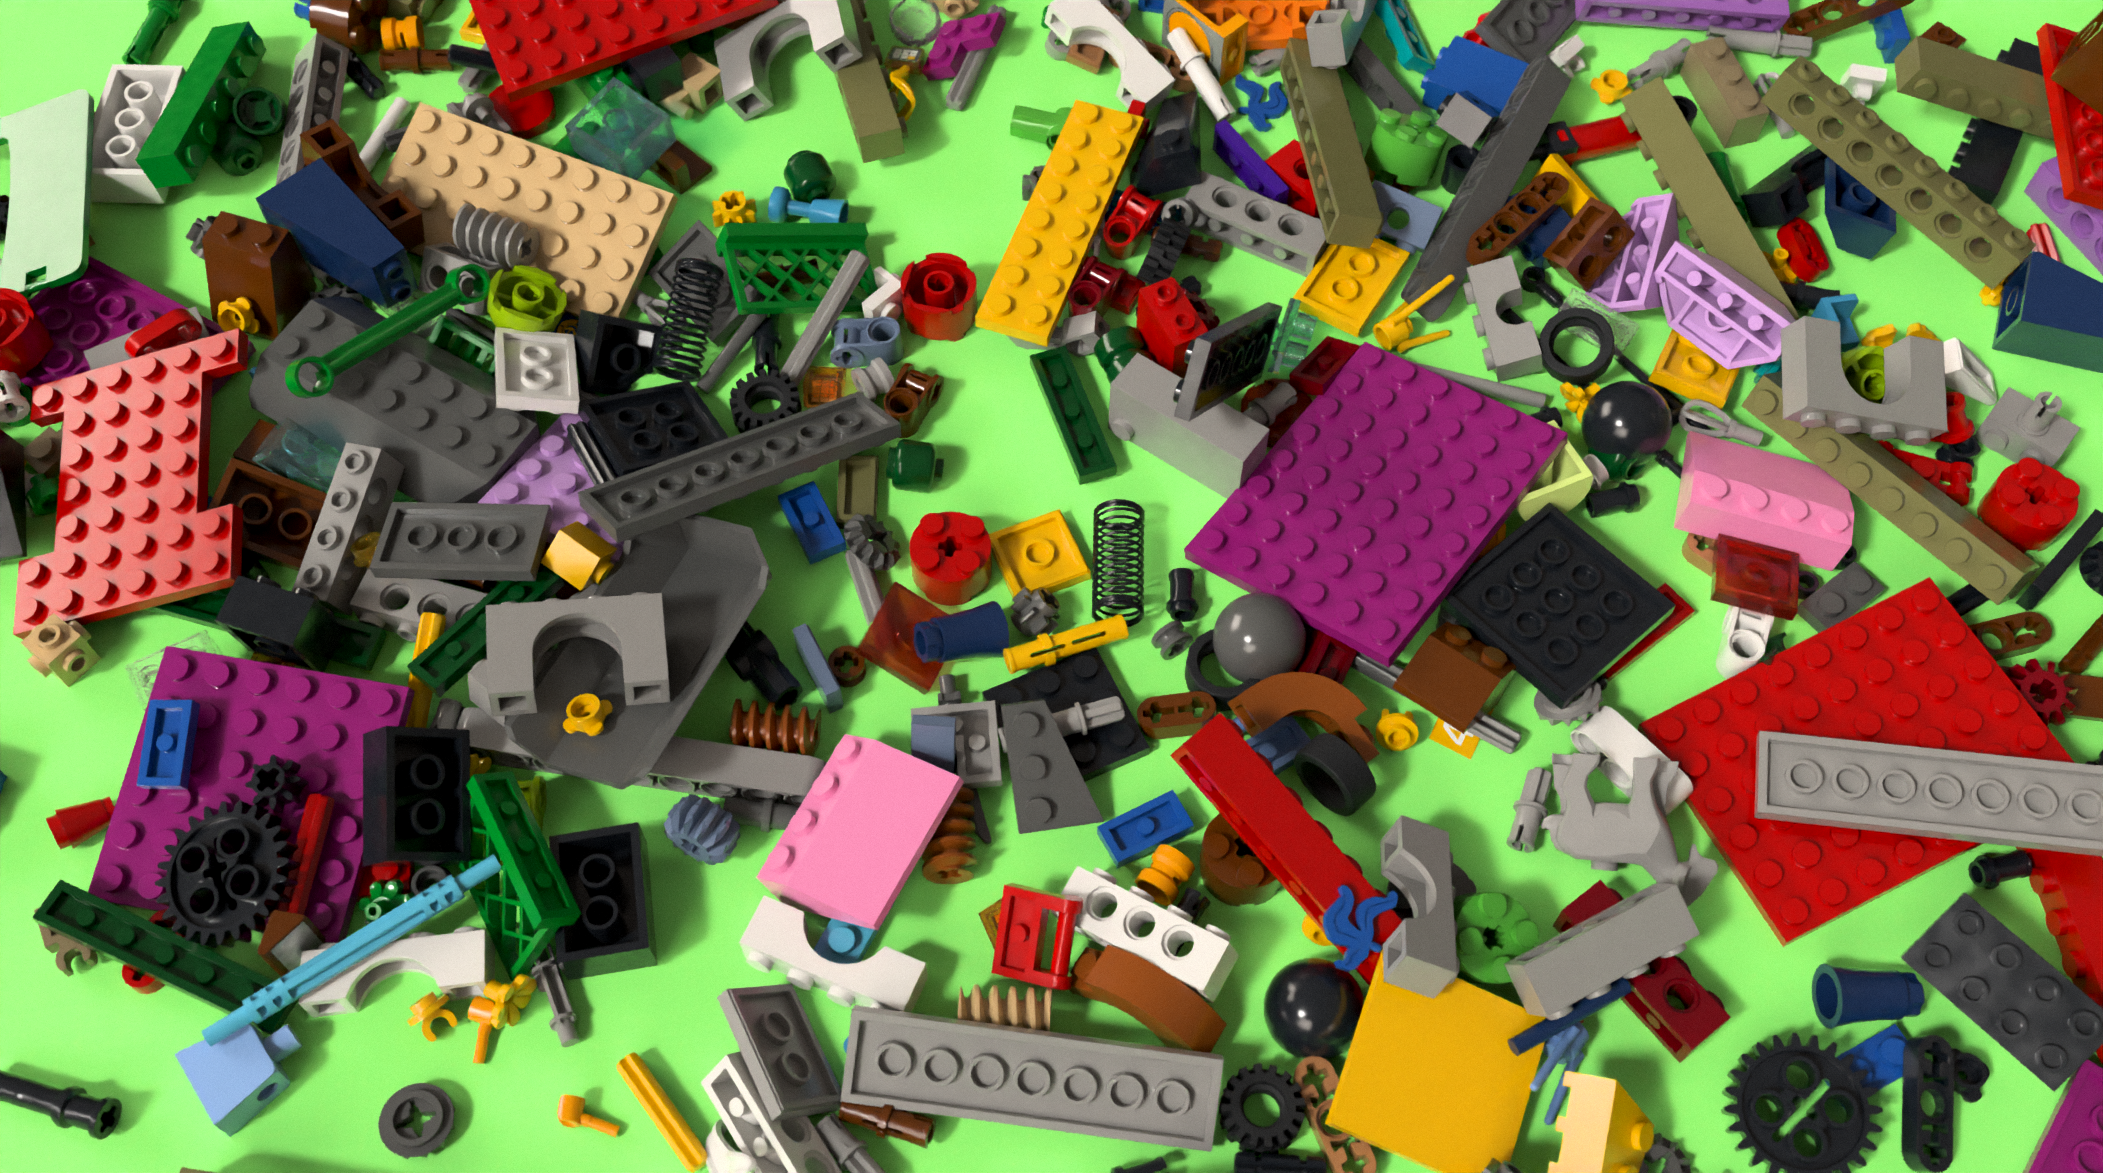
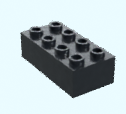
M1964 891L1900 955L1903 961L2053 1092L2103 1044V1008Z

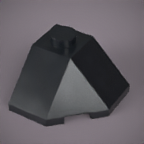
M581 309L575 337V354L581 389L609 395L624 393L631 389V385L645 374L653 373V359L658 356L655 351L660 348L657 343L661 340L659 334L663 331L661 326ZM662 342L661 345L666 346V343ZM661 350L659 353L663 355L664 351Z

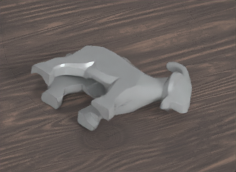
M1552 753L1554 787L1560 797L1561 810L1560 814H1551L1545 817L1541 823V829L1549 830L1551 841L1557 850L1574 859L1591 860V869L1618 871V863L1642 866L1657 884H1676L1687 908L1703 894L1718 873L1719 866L1716 860L1702 857L1697 850L1696 844L1691 845L1688 860L1679 862L1674 837L1666 817L1668 784L1676 776L1679 762L1634 757L1631 799L1629 804L1594 802L1587 788L1588 777L1600 763V755Z

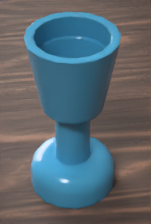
M775 186L769 200L768 217L770 222L774 223L785 222L789 214L809 218L810 223H847L849 202L847 199H814L812 203L792 200L791 193L787 188Z

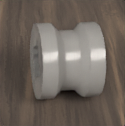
M880 357L871 360L870 366L864 369L857 367L851 370V378L857 392L859 391L872 402L876 401L877 396L883 393L887 394L895 382L890 369Z

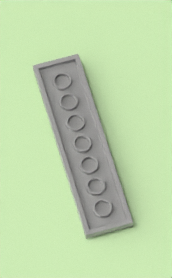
M1759 731L1756 739L1754 818L2103 856V766Z
M854 1005L851 1012L840 1102L877 1107L889 1104L894 1105L893 1109L1212 1152L1224 1057L1221 1054Z

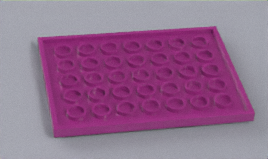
M1364 342L1344 365L1323 396L1318 395L1265 455V458L1242 487L1236 489L1184 548L1185 559L1249 593H1269L1284 599L1298 612L1302 621L1390 668L1567 444L1568 433Z

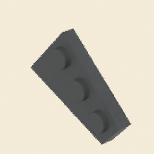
M1042 698L1001 704L1018 833L1025 834L1104 822L1045 700Z

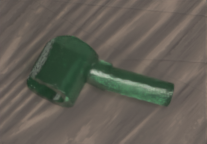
M1785 632L1767 639L1765 655L1761 659V662L1767 666L1774 661V655L1786 650L1783 644V638L1787 636Z

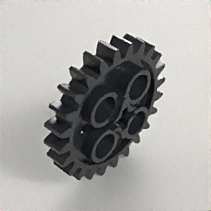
M222 801L219 810L209 806L204 807V820L190 816L188 819L191 830L188 832L176 829V836L180 840L177 846L165 845L164 849L172 857L170 861L158 863L157 867L166 870L167 874L166 877L155 881L156 886L166 888V893L161 895L156 902L169 907L162 915V918L175 922L172 931L186 935L185 940L211 948H217L218 945L234 948L236 940L245 943L251 942V930L264 933L266 928L265 919L270 917L274 910H277L275 907L278 902L290 904L291 899L283 892L285 887H293L298 884V881L289 878L288 874L289 871L300 867V863L288 858L289 855L298 849V845L286 841L292 831L280 826L282 818L269 813L268 809L255 804L251 805L238 801L236 805ZM255 880L254 886L250 891L251 884Z
M1792 1033L1788 1038L1787 1046H1784L1782 1040L1777 1035H1774L1769 1039L1770 1051L1760 1042H1757L1752 1046L1756 1060L1746 1054H1742L1737 1059L1745 1072L1731 1069L1728 1072L1727 1076L1737 1084V1087H1725L1722 1090V1094L1734 1100V1104L1722 1108L1721 1114L1735 1117L1736 1122L1726 1128L1725 1131L1727 1134L1740 1133L1742 1140L1734 1149L1736 1152L1746 1149L1752 1151L1753 1155L1748 1163L1750 1168L1764 1162L1767 1165L1765 1173H1833V1171L1835 1173H1851L1847 1163L1859 1169L1867 1165L1859 1151L1867 1153L1876 1151L1877 1146L1866 1137L1867 1135H1877L1882 1132L1883 1128L1870 1122V1117L1882 1113L1883 1108L1868 1104L1867 1099L1876 1094L1878 1089L1862 1087L1860 1081L1866 1077L1868 1071L1865 1069L1853 1073L1849 1069L1854 1059L1852 1054L1839 1060L1835 1057L1837 1051V1044L1835 1042L1831 1043L1824 1050H1820L1817 1035L1811 1036L1806 1045L1802 1046L1798 1034ZM1788 1066H1797L1805 1071L1808 1077L1807 1088L1800 1089L1791 1085L1786 1075ZM1822 1080H1827L1830 1084L1829 1088L1807 1109L1805 1113L1807 1117L1794 1123L1779 1142H1775L1772 1135L1796 1111L1795 1105L1807 1099ZM1758 1099H1767L1776 1106L1778 1111L1776 1122H1766L1758 1116L1755 1109ZM1827 1099L1837 1100L1844 1106L1846 1111L1844 1123L1834 1122L1827 1116L1825 1112V1102ZM1796 1133H1805L1813 1139L1816 1146L1813 1157H1805L1795 1149L1793 1142Z

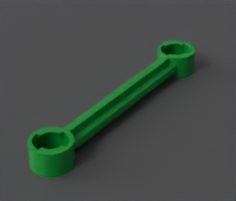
M476 264L456 267L447 274L445 285L321 357L310 356L293 361L285 372V382L288 389L295 396L303 399L320 397L327 394L333 387L334 377L457 304L469 305L481 302L487 298L491 283L488 273ZM463 271L470 273L474 277V280H472L473 292L469 297L461 291L459 286V277ZM306 363L312 364L318 370L315 372L317 382L312 388L313 392L303 388L299 381V370Z

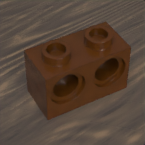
M1590 197L1542 256L1563 280L1587 292L1633 238L1635 232L1615 208Z

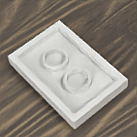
M495 327L496 408H508L513 411H546L553 414H578L580 400L574 334L543 331L527 332Z

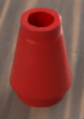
M110 796L101 800L97 799L56 809V814L46 818V821L60 850L71 845L75 849L109 826L115 807Z

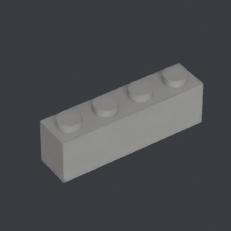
M1652 884L1504 963L1527 1014L1555 1020L1572 1012L1574 1009L1572 1004L1584 997L1586 999L1597 998L1612 989L1611 982L1621 977L1627 979L1646 972L1650 968L1648 962L1657 957L1668 958L1687 949L1685 942L1700 935L1677 885Z

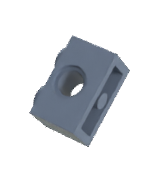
M1374 180L1372 187L1376 189V200L1379 210L1384 215L1382 231L1380 234H1376L1375 238L1382 239L1384 236L1396 241V247L1409 252L1413 256L1416 251L1423 253L1443 214V208L1378 180ZM1395 211H1402L1408 215L1409 222L1406 227L1397 230L1389 226L1387 222L1388 217Z

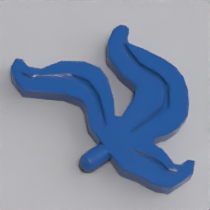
M1238 74L1235 78V87L1250 97L1247 107H1239L1238 113L1248 114V121L1258 132H1269L1272 129V124L1266 123L1265 118L1278 119L1287 110L1288 100L1280 90L1282 83L1275 82L1271 84L1268 89L1269 100L1261 103L1264 96V88L1254 81L1245 80L1242 78V74Z
M1346 885L1338 887L1337 890L1340 897L1330 905L1323 916V928L1327 939L1335 945L1347 947L1343 960L1333 962L1336 968L1350 972L1356 969L1368 957L1370 950L1376 953L1382 951V945L1372 941L1374 935L1372 922L1373 918L1379 913L1396 907L1398 896L1394 890L1389 892L1386 898L1371 897L1357 905L1355 911L1357 929L1348 919L1354 904L1353 893Z

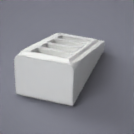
M1956 337L1943 342L1945 386L1988 406L1996 404L1997 395L1992 371Z

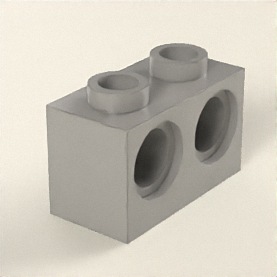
M448 242L424 247L418 290L426 293L433 292L445 285L447 273L463 265L476 264L482 267L488 273L490 280H492L497 271L503 269V274L509 271L510 267L500 265L496 261H489L483 258V256L478 257L470 252L461 251L456 245ZM463 271L459 277V286L461 291L469 297L473 292L472 280H474V277L470 273ZM488 296L481 302L461 306H464V311L467 313L486 315L488 312Z

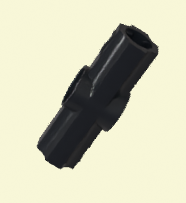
M745 621L725 653L726 660L744 683L749 681L767 704L774 702L776 711L784 710L786 704H791L792 706L796 703L797 698L803 692L802 686L780 661L779 654L768 637L760 629L755 631Z

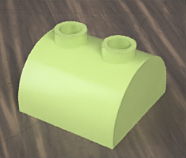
M1555 420L1547 422V424L1560 429ZM1568 439L1561 452L1516 507V510L1525 521L1529 520L1549 502L1565 514L1577 506L1589 492L1593 481V474Z

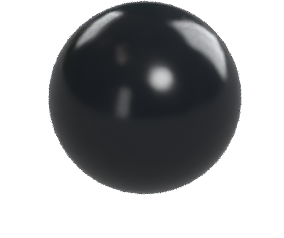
M1619 381L1597 391L1587 403L1581 421L1582 436L1588 449L1591 447L1597 452L1604 454H1623L1627 460L1637 458V461L1630 468L1640 467L1657 458L1667 446L1673 426L1671 411L1663 396L1654 388L1637 381Z
M1303 958L1283 967L1271 980L1264 997V1019L1274 1041L1290 1055L1299 1059L1318 1056L1329 1060L1343 1054L1350 1048L1365 999L1357 980L1350 972L1336 968L1333 961L1328 959Z

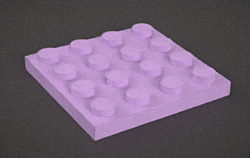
M563 413L478 503L550 505L554 517L547 542L552 543L560 529L579 521L617 548V551L610 560L614 565L619 561V557L622 554L624 541L617 543L580 506L578 492L591 488L594 484L567 438L568 432L566 429L570 423L576 424L582 421L579 414Z

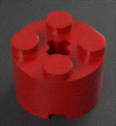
M937 252L925 255L926 259L915 264L914 260L905 268L901 277L903 314L908 330L912 334L931 340H949L951 342L964 338L966 331L974 324L975 316L978 312L977 281L974 272L972 273L967 267V262L962 258L949 253Z
M0 288V371L7 370L16 373L21 380L26 376L27 371L34 368L45 357L46 353L52 349L54 342L50 337L47 327L25 296L12 289Z
M2022 458L2018 463L2005 468L1980 500L1977 507L1978 518L1981 516L1986 526L2025 554L2027 550L2039 549L2037 552L2043 551L2052 545L2075 517L2079 505L2078 495L2080 494V488L2074 480L2066 478L2056 469L2041 464L2034 458Z
M951 511L938 514L928 513L921 518L920 524L911 536L909 546L912 577L917 588L919 587L932 602L941 605L955 606L971 601L972 596L980 591L983 592L988 587L992 576L991 540L984 522L977 516Z

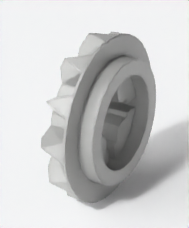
M1594 681L1562 710L1538 690L1534 697V707L1540 720H1548L1551 726L1565 722L1569 727L1573 721L1581 720L1586 722L1587 714L1599 712V703L1603 701V696L1599 684Z

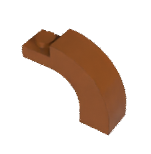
M1287 672L1273 675L1254 684L1227 703L1251 737L1263 732L1281 718L1297 716L1314 721L1328 734L1335 735L1345 741L1366 763L1380 754L1374 746L1375 739L1367 727L1358 724L1355 720L1357 716L1367 710L1366 706L1346 687L1327 677L1307 672Z
M1107 945L1104 951L1086 947L1070 972L1073 975L1071 989H1069L1072 994L1106 1003L1129 1014L1150 1029L1166 1047L1211 1053L1227 1025L1205 1000L1184 983L1156 965L1123 949Z

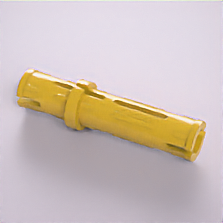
M1116 614L1113 617L1049 636L1047 633L1037 635V640L1003 649V657L1010 674L1040 664H1045L1048 667L1056 664L1057 659L1088 651L1121 639H1128V628L1122 614ZM1100 633L1099 635H1095V636H1092V637H1089V638H1085V639H1082V640H1079V641H1076V642H1072V641L1077 640V639H1080V638H1084V637H1087V636H1090V635H1094V634Z

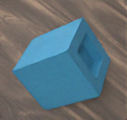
M1856 294L1821 298L1811 316L1840 322L1841 352L1853 349L1860 343L1849 318L1859 302Z

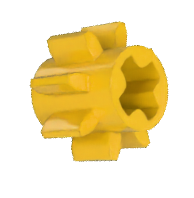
M725 191L718 201L712 202L714 209L712 218L715 227L724 226L725 223H757L755 200L749 199L746 201L744 191Z

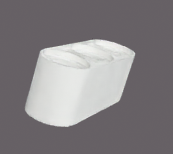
M1609 706L1599 707V712L1591 714L1586 719V722H1582L1570 734L1573 745L1580 753L1600 755V763L1597 769L1629 799H1631L1634 757L1671 761L1623 716ZM1679 767L1676 776L1668 784L1666 816L1693 793L1692 782Z

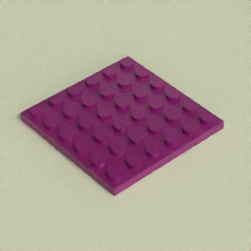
M166 646L88 892L110 903L157 912L169 908L156 902L161 895L166 893V888L156 886L155 881L166 877L167 871L157 866L160 862L170 861L172 857L164 849L165 845L177 846L180 842L175 833L176 829L188 832L191 830L188 819L190 816L204 820V807L209 806L219 810L222 801L236 805L238 801L254 805L252 801L258 793L245 787V783L252 779L255 771L253 769L254 764L261 766L269 763L271 755H276L282 758L284 763L289 760L299 763L301 768L296 775L308 781V785L302 787L299 796L301 799L300 804L295 802L285 804L283 813L272 810L270 805L264 807L269 810V813L282 818L280 826L291 829L292 833L286 841L295 844L307 798L310 794L327 795L335 801L304 916H307L326 937L325 942L339 943L344 940L348 934L366 867H363V734L384 726L405 727L415 691L406 686ZM150 699L194 700L200 704L188 790L144 789L136 786ZM276 781L275 785L278 787L280 783ZM255 880L251 884L250 891L254 886ZM270 917L265 919L266 926Z

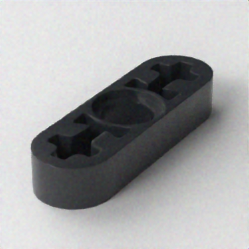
M1939 1035L1916 1036L1907 1041L1903 1050L1901 1152L1905 1163L1911 1170L1917 1173H1941L1949 1168L1953 1159L1954 1053L1950 1044ZM1925 1051L1927 1054L1932 1055L1933 1061L1925 1058ZM1923 1076L1924 1078H1933V1081L1924 1082ZM1925 1090L1932 1095L1935 1102V1110L1931 1116H1928L1921 1107V1096ZM1923 1125H1932V1131L1931 1129L1923 1130ZM1923 1145L1931 1150V1157L1923 1153Z

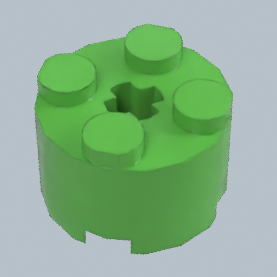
M1384 108L1379 116L1364 160L1366 165L1378 175L1381 174L1382 169L1397 175L1396 183L1410 186H1425L1429 178L1432 179L1449 135L1431 124L1432 116L1422 111H1413L1411 115L1390 108Z
M1476 892L1456 896L1453 902L1454 921L1458 925L1455 942L1456 957L1460 960L1457 978L1470 983L1502 984L1512 982L1504 963L1534 948L1539 940L1538 926L1531 921L1529 914L1522 905L1505 893Z

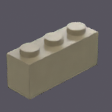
M1718 37L1690 44L1679 74L1724 149L1757 142L1770 112L1766 105L1760 101L1761 97L1724 38Z

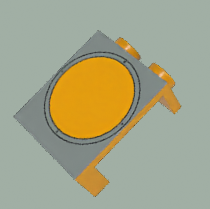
M1164 0L1161 43L1174 51L1167 36L1174 29L1181 27L1186 29L1198 51L1205 53L1204 60L1220 86H1223L1243 71L1249 20L1238 13L1218 27L1192 7L1193 0Z

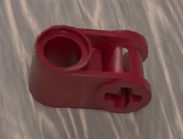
M1094 255L1091 256L1084 265L1081 274L1068 291L1069 317L1097 311L1103 318L1112 303L1121 295L1127 282L1128 271L1123 268L1118 270L1100 263V258Z

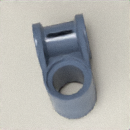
M891 317L842 318L836 320L831 329V335L834 338V348L831 350L830 360L837 367L851 369L870 366L871 360L877 357L883 359L887 366H891L903 358L904 347L900 326ZM845 329H848V335L845 334ZM847 352H850L851 356L849 358L847 357Z

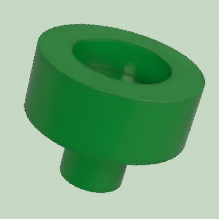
M44 473L31 477L30 483L33 487L26 493L25 499L36 515H48L57 512L59 478L48 479Z

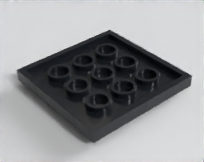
M1550 502L1466 570L1439 604L1485 645L1501 650L1507 656V660L1517 666L1516 671L1561 710L1670 616L1676 606Z

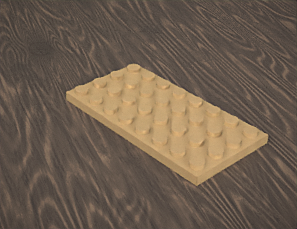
M422 102L419 103L380 185L388 193L400 189L422 212L425 242L407 251V253L423 258L425 246L444 242L455 245L452 235L453 223L457 212L466 203L473 204L476 209L485 208L489 214L496 212L501 215L502 219L510 217L515 221V224L522 221L527 224L529 230L537 228L540 239L539 248L534 261L529 266L545 271L556 279L555 286L560 289L561 293L564 289L567 294V305L564 312L578 318L581 309L625 318L679 200L675 194Z

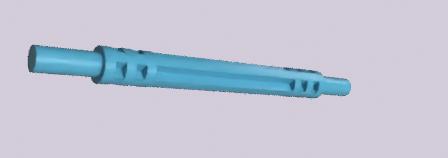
M493 854L455 878L449 875L242 1000L243 1006L201 1031L204 1039L209 1046H213L254 1021L258 1024L280 1011L282 1008L465 898L464 892L501 871L499 861Z

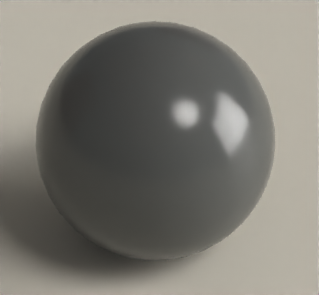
M1250 593L1240 596L1222 610L1214 626L1213 648L1217 660L1230 676L1242 683L1249 678L1260 679L1261 681L1273 675L1293 672L1301 662L1305 652L1306 631L1300 615L1287 601L1276 595Z

